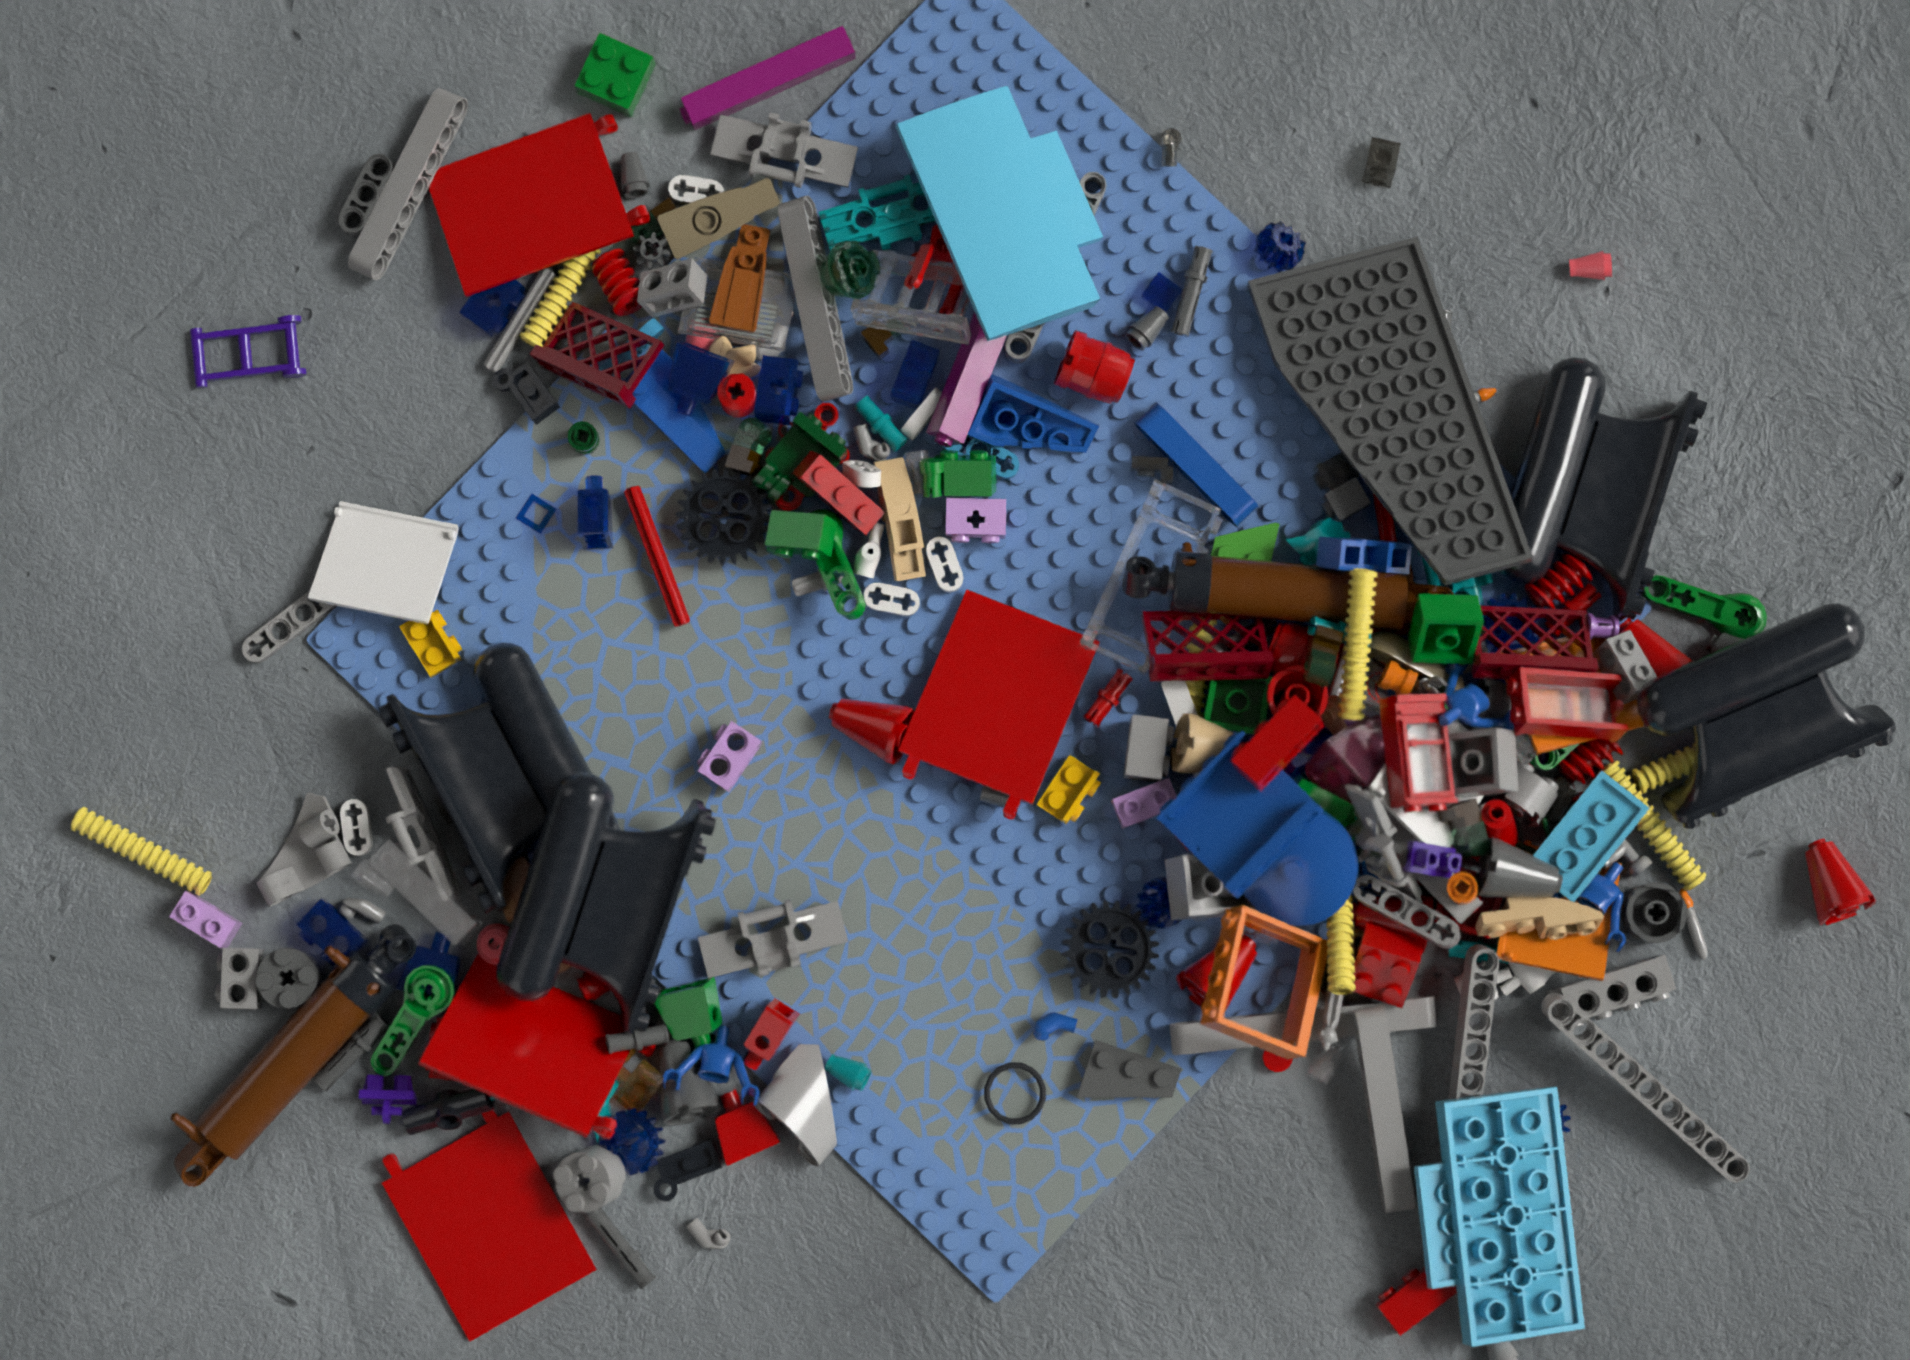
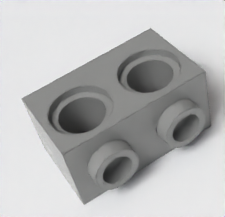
M692 258L642 272L637 302L652 318L704 304L707 274Z
M1631 630L1606 639L1593 652V658H1597L1598 667L1602 673L1621 675L1622 681L1612 691L1617 700H1623L1624 704L1636 700L1642 686L1657 677Z
M222 948V954H218L217 971L221 972V984L216 986V1002H220V1008L262 1009V995L256 985V977L259 965L264 959V949ZM238 955L244 956L247 962L245 969L241 972L236 971L233 967V960ZM237 985H241L245 990V997L240 1002H236L232 998V990Z

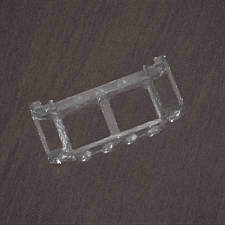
M1155 479L1079 646L1089 651L1098 652L1139 671V674L1145 676L1150 667L1146 644L1116 631L1104 623V619L1123 581L1126 562L1134 556L1150 523H1156L1195 541L1197 544L1196 553H1208L1209 549L1204 548V545L1210 533L1216 535L1223 521L1222 518L1218 517L1221 509ZM1163 491L1213 513L1205 530L1199 531L1158 512L1157 504ZM1167 589V594L1162 596L1168 598L1169 589ZM1162 623L1159 632L1162 633L1167 628V625ZM1100 634L1142 652L1146 656L1143 666L1093 644L1095 638Z

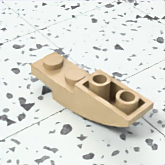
M899 457L873 462L874 466L881 469V485L877 487L880 508L885 512L882 516V521L886 524L894 581L924 577L926 574L922 555V548H924L922 532L904 458Z
M1551 897L1507 898L1501 910L1481 913L1475 927L1478 936L1488 935L1491 938L1499 937L1506 932L1512 931L1527 933L1536 928L1539 939L1549 937L1551 940H1558L1566 937L1568 934L1578 933L1581 936L1592 934L1598 929L1604 917L1603 913L1598 910L1564 899Z

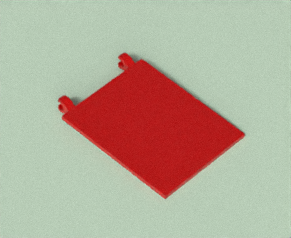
M591 113L438 168L429 186V190L466 297L633 237L634 234L631 226L643 225L650 221L645 205L636 206L626 213L599 138V135L617 132L618 126L612 114H607L594 122Z
M967 589L898 749V752L908 756L902 769V776L913 780L920 761L996 790L1009 796L1003 809V816L1013 820L1021 801L1031 805L1034 803L1100 641Z
M477 954L418 1065L587 1138L591 1129H593L599 1136L605 1139L612 1138L617 1125L616 1120L598 1115L631 1051L629 1049L609 1054L607 1051L605 1035L624 1032L620 1023V1015L554 986L545 997L534 1002L518 1001L507 995L499 987L496 979L497 965L486 962ZM656 1045L645 1046L639 1052L644 1056L650 1057L653 1055Z
M495 1109L482 1113L487 1124L404 1171L394 1153L382 1159L383 1164L392 1176L384 1181L382 1185L470 1342L597 1270L510 1112L508 1111L498 1117Z

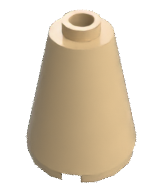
M1192 713L1182 714L1173 738L1178 739L1176 748L1171 747L1170 752L1172 770L1179 773L1202 772L1204 770L1202 768L1204 762L1212 755L1217 756L1225 748L1223 746L1225 741L1234 733Z

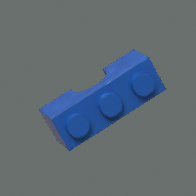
M1319 536L1316 566L1347 571L1359 568L1385 573L1409 574L1412 544L1389 540Z

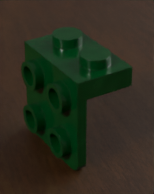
M799 412L793 419V426L766 458V464L772 460L778 466L780 473L787 474L794 480L791 484L806 497H812L814 493L797 479L792 472L810 451L820 454L835 468L848 453L847 448L844 447L846 441L834 431L830 434L820 428L823 423L810 412L806 416Z

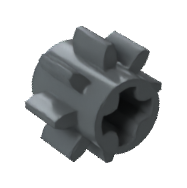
M655 232L652 233L651 238L645 239L642 235L639 236L642 243L641 246L633 247L635 253L641 254L636 260L637 264L640 265L645 262L648 264V270H652L653 265L657 264L663 267V256L670 257L671 255L670 251L663 250V247L667 244V239L657 240ZM649 246L652 249L657 248V256L654 257L651 254L646 256V248Z

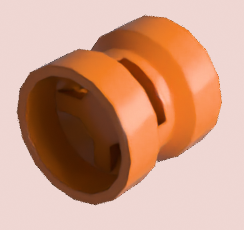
M1390 659L1379 678L1377 686L1384 690L1391 689L1395 691L1396 695H1409L1418 677V672L1412 669L1405 670L1400 667L1398 662Z
M1459 872L1449 879L1447 892L1453 902L1459 905H1466L1475 900L1478 894V885L1472 875Z

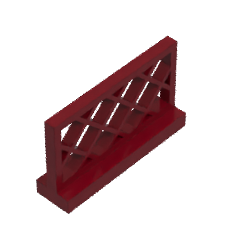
M572 302L542 347L535 345L530 355L542 369L630 409L636 400L633 392L665 345L661 340ZM577 313L584 315L585 323L571 327V321ZM602 324L606 325V333L593 337L592 328ZM586 331L588 339L574 344L573 335ZM627 334L629 342L615 347L614 338ZM567 338L569 347L558 351L553 349L559 340ZM608 341L610 349L596 354L595 345ZM646 344L651 345L647 354L637 357L636 348ZM589 348L590 357L580 361L577 360L576 352ZM631 351L632 360L618 364L617 355ZM608 358L612 359L613 367L602 371L599 370L598 362ZM634 368V373L628 382L621 380L620 372Z
M1480 605L1482 615L1491 618L1495 624L1489 630L1482 626V636H1479L1472 666L1473 678L1509 679L1519 667L1597 672L1598 661L1597 658H1593L1586 610ZM1508 617H1517L1524 625L1517 631L1505 620ZM1537 618H1545L1553 627L1546 633L1534 621ZM1567 619L1579 620L1580 630L1576 634L1563 624ZM1498 626L1512 636L1505 644L1492 633ZM1527 628H1530L1540 637L1534 645L1521 635ZM1556 629L1570 639L1564 646L1560 645L1550 636ZM1488 639L1498 650L1495 653H1483L1481 643ZM1516 640L1528 651L1525 654H1516L1508 646ZM1545 641L1557 653L1553 656H1547L1538 647ZM1572 643H1575L1583 650L1584 657H1575L1566 649Z
M1177 611L1142 612L1141 618L1150 663L1148 671L1150 681L1269 678L1274 659L1272 651L1268 650L1262 618ZM1241 619H1254L1255 627L1249 631L1238 622ZM1183 620H1190L1197 627L1192 632H1189L1179 624ZM1211 620H1220L1227 626L1220 632L1208 623ZM1150 621H1161L1168 627L1160 633L1151 626ZM1202 629L1214 637L1209 644L1196 636ZM1231 629L1244 637L1238 644L1226 636ZM1173 630L1185 638L1179 645L1167 637ZM1220 641L1232 650L1230 652H1218L1213 647ZM1248 641H1251L1259 647L1260 651L1249 652L1243 646ZM1191 642L1202 651L1200 653H1189L1183 648ZM1162 643L1171 649L1172 652L1156 654L1155 648Z

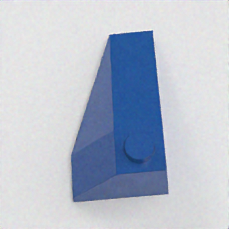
M661 350L633 392L636 398L633 405L706 474L726 452L684 370L667 353ZM634 370L623 381L628 382Z
M991 374L967 435L993 446L1004 447V445H1011L1029 449L1037 447L1050 448L1056 451L1087 453L1099 425L1015 383Z

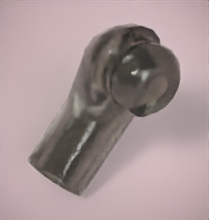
M1169 128L1161 134L1162 167H1177V149L1181 143L1182 136L1175 128Z

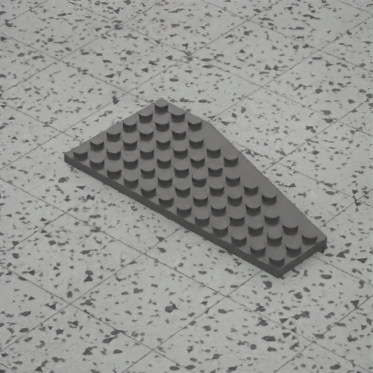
M1418 237L1248 281L1247 287L1274 365L1444 585L1532 561L1533 556Z

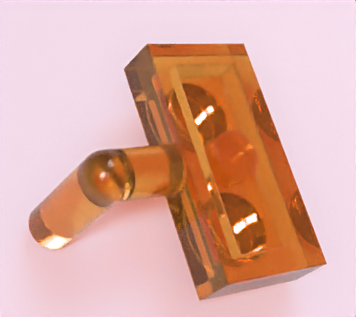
M631 1049L624 1065L633 1057L635 1049ZM644 1059L632 1073L623 1065L618 1078L624 1084L614 1096V1099L635 1117L643 1111L663 1083V1075Z

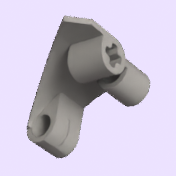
M310 792L306 794L303 806L289 837L271 866L259 878V881L256 882L268 907L274 906L318 884L352 864L337 835L340 830L339 823L325 796Z
M799 1044L775 1072L771 1083L759 1095L758 1103L755 1107L760 1113L771 1120L777 1117L799 1139V1154L808 1163L818 1167L837 1146L833 1111L819 1045Z

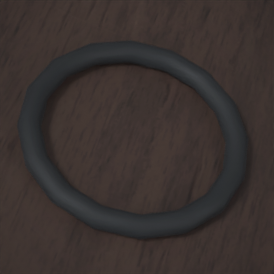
M1009 1062L997 1067L989 1075L984 1086V1100L989 1112L997 1120L1007 1124H1023L1033 1120L1041 1112L1046 1101V1087L1041 1075L1033 1067L1021 1062ZM1008 1069H1022L1029 1072L1036 1079L1040 1088V1099L1036 1108L1029 1115L1022 1118H1008L1001 1115L994 1108L990 1099V1088L994 1079L1001 1072Z

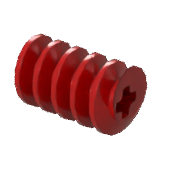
M621 248L605 252L595 259L592 264V272L598 277L597 281L603 287L604 294L608 296L607 300L613 306L614 313L618 316H627L642 308L637 302L640 280L637 277H633L635 274L633 268H627L630 262L628 258H622L625 252Z
M743 373L731 374L720 382L717 394L722 409L726 414L731 417L742 418L754 411L758 404V397L754 384L748 376ZM739 392H742L743 396H738L736 400H733L732 395L737 396Z
M1565 554L1562 556L1563 563L1559 561L1554 562L1553 570L1549 569L1544 578L1534 582L1535 586L1531 583L1524 585L1527 596L1536 608H1544L1546 606L1549 609H1555L1554 599L1562 604L1565 602L1562 595L1563 592L1570 596L1574 595L1573 584L1582 589L1584 586L1581 578L1584 577L1590 582L1593 580L1590 571L1580 558L1573 554L1572 556Z
M1595 739L1583 742L1584 745L1580 743L1574 749L1575 753L1571 751L1565 757L1566 760L1563 759L1556 767L1573 788H1575L1574 781L1584 785L1586 782L1583 774L1586 773L1592 778L1595 777L1592 767L1596 766L1600 770H1604L1602 760L1606 759L1613 763L1614 759L1611 754L1613 751L1620 756L1623 755L1618 742Z

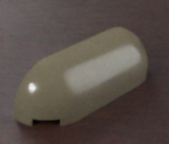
M1378 631L1371 634L1372 640L1369 643L1371 651L1367 653L1368 655L1386 665L1390 659L1398 662L1401 668L1405 670L1412 669L1418 672L1417 679L1432 678L1438 675L1447 683L1449 677L1445 669L1447 663H1412L1407 639L1390 631ZM1462 676L1458 677L1455 691L1464 688ZM1443 685L1437 690L1444 692L1446 686Z

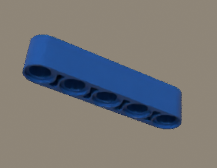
M1154 403L1134 423L1137 429L1232 525L1238 527L1258 507L1256 501L1161 405Z

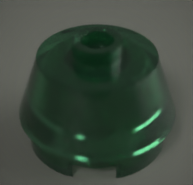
M859 241L839 242L822 262L820 269L822 283L834 296L861 299L870 294L876 287L874 286L876 277L881 272L878 258L873 250L867 251L863 246L859 245Z

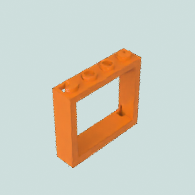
M1244 905L1227 908L1221 919L1222 928L1219 941L1214 950L1215 959L1212 971L1208 976V989L1201 1007L1200 1025L1286 1059L1305 1057L1327 960V949L1329 948L1327 940ZM1244 926L1301 949L1281 1041L1223 1018Z

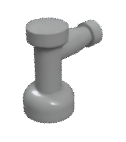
M1624 840L1602 868L1608 869L1613 862L1624 856L1631 864L1629 866L1630 874L1636 877L1652 864V861L1647 856L1640 857L1629 843Z

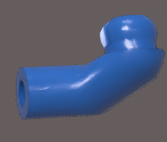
M1051 1012L1036 1021L1033 1035L1037 1040L1045 1041L1048 1039L1049 1034L1057 1029L1074 1033L1078 1019Z

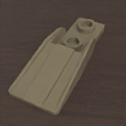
M765 178L744 188L737 187L699 199L660 214L657 219L674 258L680 259L738 229L754 219V216L778 206L780 201L771 180Z

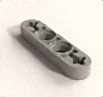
M310 591L243 642L242 653L244 657L253 663L266 661L337 606L320 603L319 605L323 609L319 612L317 606L308 599ZM308 605L312 609V616L309 620L302 622L298 620L296 611L300 606ZM278 623H284L288 627V635L281 640L274 638L272 634L273 627ZM266 632L268 639L275 643V646L271 648L270 644L267 643L260 649L263 653L261 656L250 655V652L253 650L251 644L256 643L260 645L266 641L262 637Z
M1363 875L1357 878L1353 893L1356 900L1441 948L1450 949L1459 942L1460 930L1453 920L1373 876ZM1369 883L1372 884V890L1381 895L1378 905L1374 904L1377 898L1372 894L1367 893L1365 897L1362 896L1361 885L1366 887ZM1390 897H1397L1402 901L1401 908L1396 912H1389L1385 909L1384 904ZM1419 911L1425 912L1428 915V922L1422 927L1414 926L1411 923L1412 915ZM1434 919H1437L1439 921L1436 922V926L1442 930L1450 927L1454 937L1452 939L1447 937L1443 941L1441 940L1440 932L1432 929V934L1427 932L1432 928Z

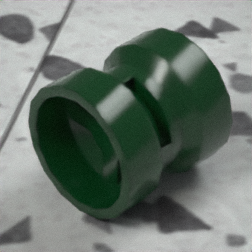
M584 421L576 422L568 431V441L577 453L588 455L597 450L600 437L592 424Z
M772 460L764 466L752 481L758 489H764L774 503L794 482L789 475L780 473L778 466Z

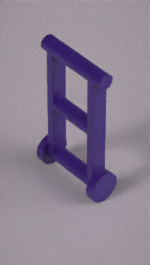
M286 315L278 317V324L202 333V328H191L190 336L195 387L206 388L209 381L283 373L284 378L306 376V368H300L296 325L302 323L301 316ZM284 331L288 364L253 368L250 335ZM238 337L241 370L206 374L203 341Z

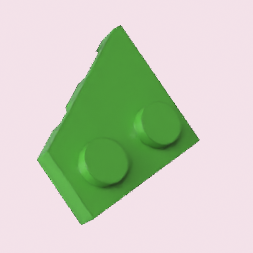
M1271 523L1217 536L1214 539L1211 555L1271 561L1280 523Z

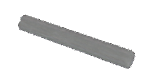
M545 268L539 272L485 360L484 367L489 371L496 373L501 369L520 338V332L525 330L524 326L529 323L530 316L533 317L534 309L539 307V301L544 299V293H547L549 285L553 284V279L556 277L553 271Z

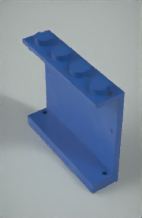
M1243 731L1239 734L1234 733L1223 745L1225 748L1217 756L1212 755L1202 765L1204 770L1196 778H1189L1180 789L1182 792L1174 800L1169 799L1159 809L1160 814L1156 817L1237 898L1324 812L1283 770L1260 792L1234 769L1231 762L1234 758L1232 756L1233 752L1243 742L1247 744L1251 740Z

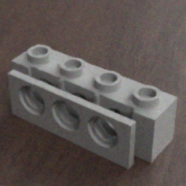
M1658 955L1605 972L1603 981L1586 978L1548 990L1546 994H1562L1588 1018L1594 1016L1596 1021L1612 1016V1010L1623 1007L1624 1011L1641 1007L1640 1001L1651 998L1652 1002H1657L1669 998V992L1676 990V986L1666 956ZM1639 976H1643L1647 981V988L1644 992H1640L1636 987V980ZM1611 985L1617 987L1619 991L1618 998L1615 1001H1611L1607 996V990ZM1582 994H1586L1590 999V1006L1585 1011L1578 1005L1579 997ZM1557 1003L1553 1006V1015L1556 1016L1563 1012L1564 1003ZM1579 1023L1575 1027L1584 1025V1023Z

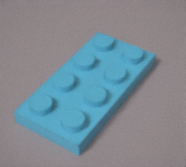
M1601 770L1533 856L1559 869V874L1563 876L1559 892L1570 901L1575 902L1650 808Z

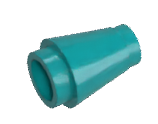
M834 1054L829 1057L825 1066V1071L829 1072L852 1091L855 1089L862 1091L872 1073V1070L866 1067V1063Z

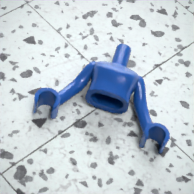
M1447 663L1445 669L1449 677L1444 693H1446L1447 701L1445 703L1449 710L1439 716V723L1445 727L1459 719L1466 725L1475 728L1501 727L1502 729L1514 731V724L1510 721V710L1503 718L1478 717L1480 713L1486 711L1489 707L1487 696L1473 684H1468L1466 687L1455 691L1458 677L1462 675L1468 664L1462 666Z
M1613 862L1604 876L1596 874L1579 895L1577 901L1579 904L1602 912L1603 916L1608 907L1613 903L1610 914V933L1605 940V945L1608 944L1610 939H1615L1619 942L1616 952H1619L1626 942L1625 935L1619 931L1624 895L1614 882L1623 870V867L1619 863ZM1555 892L1551 898L1561 899L1565 896L1560 892Z
M727 1026L718 1027L715 1043L698 1046L676 1070L669 1069L663 1075V1088H665L668 1080H675L677 1082V1091L681 1086V1077L700 1057L701 1066L698 1076L709 1082L727 1083L730 1070L734 1064L742 1086L740 1102L743 1104L744 1097L751 1095L755 1098L754 1106H756L759 1099V1089L755 1085L750 1084L741 1055L727 1046L730 1028Z

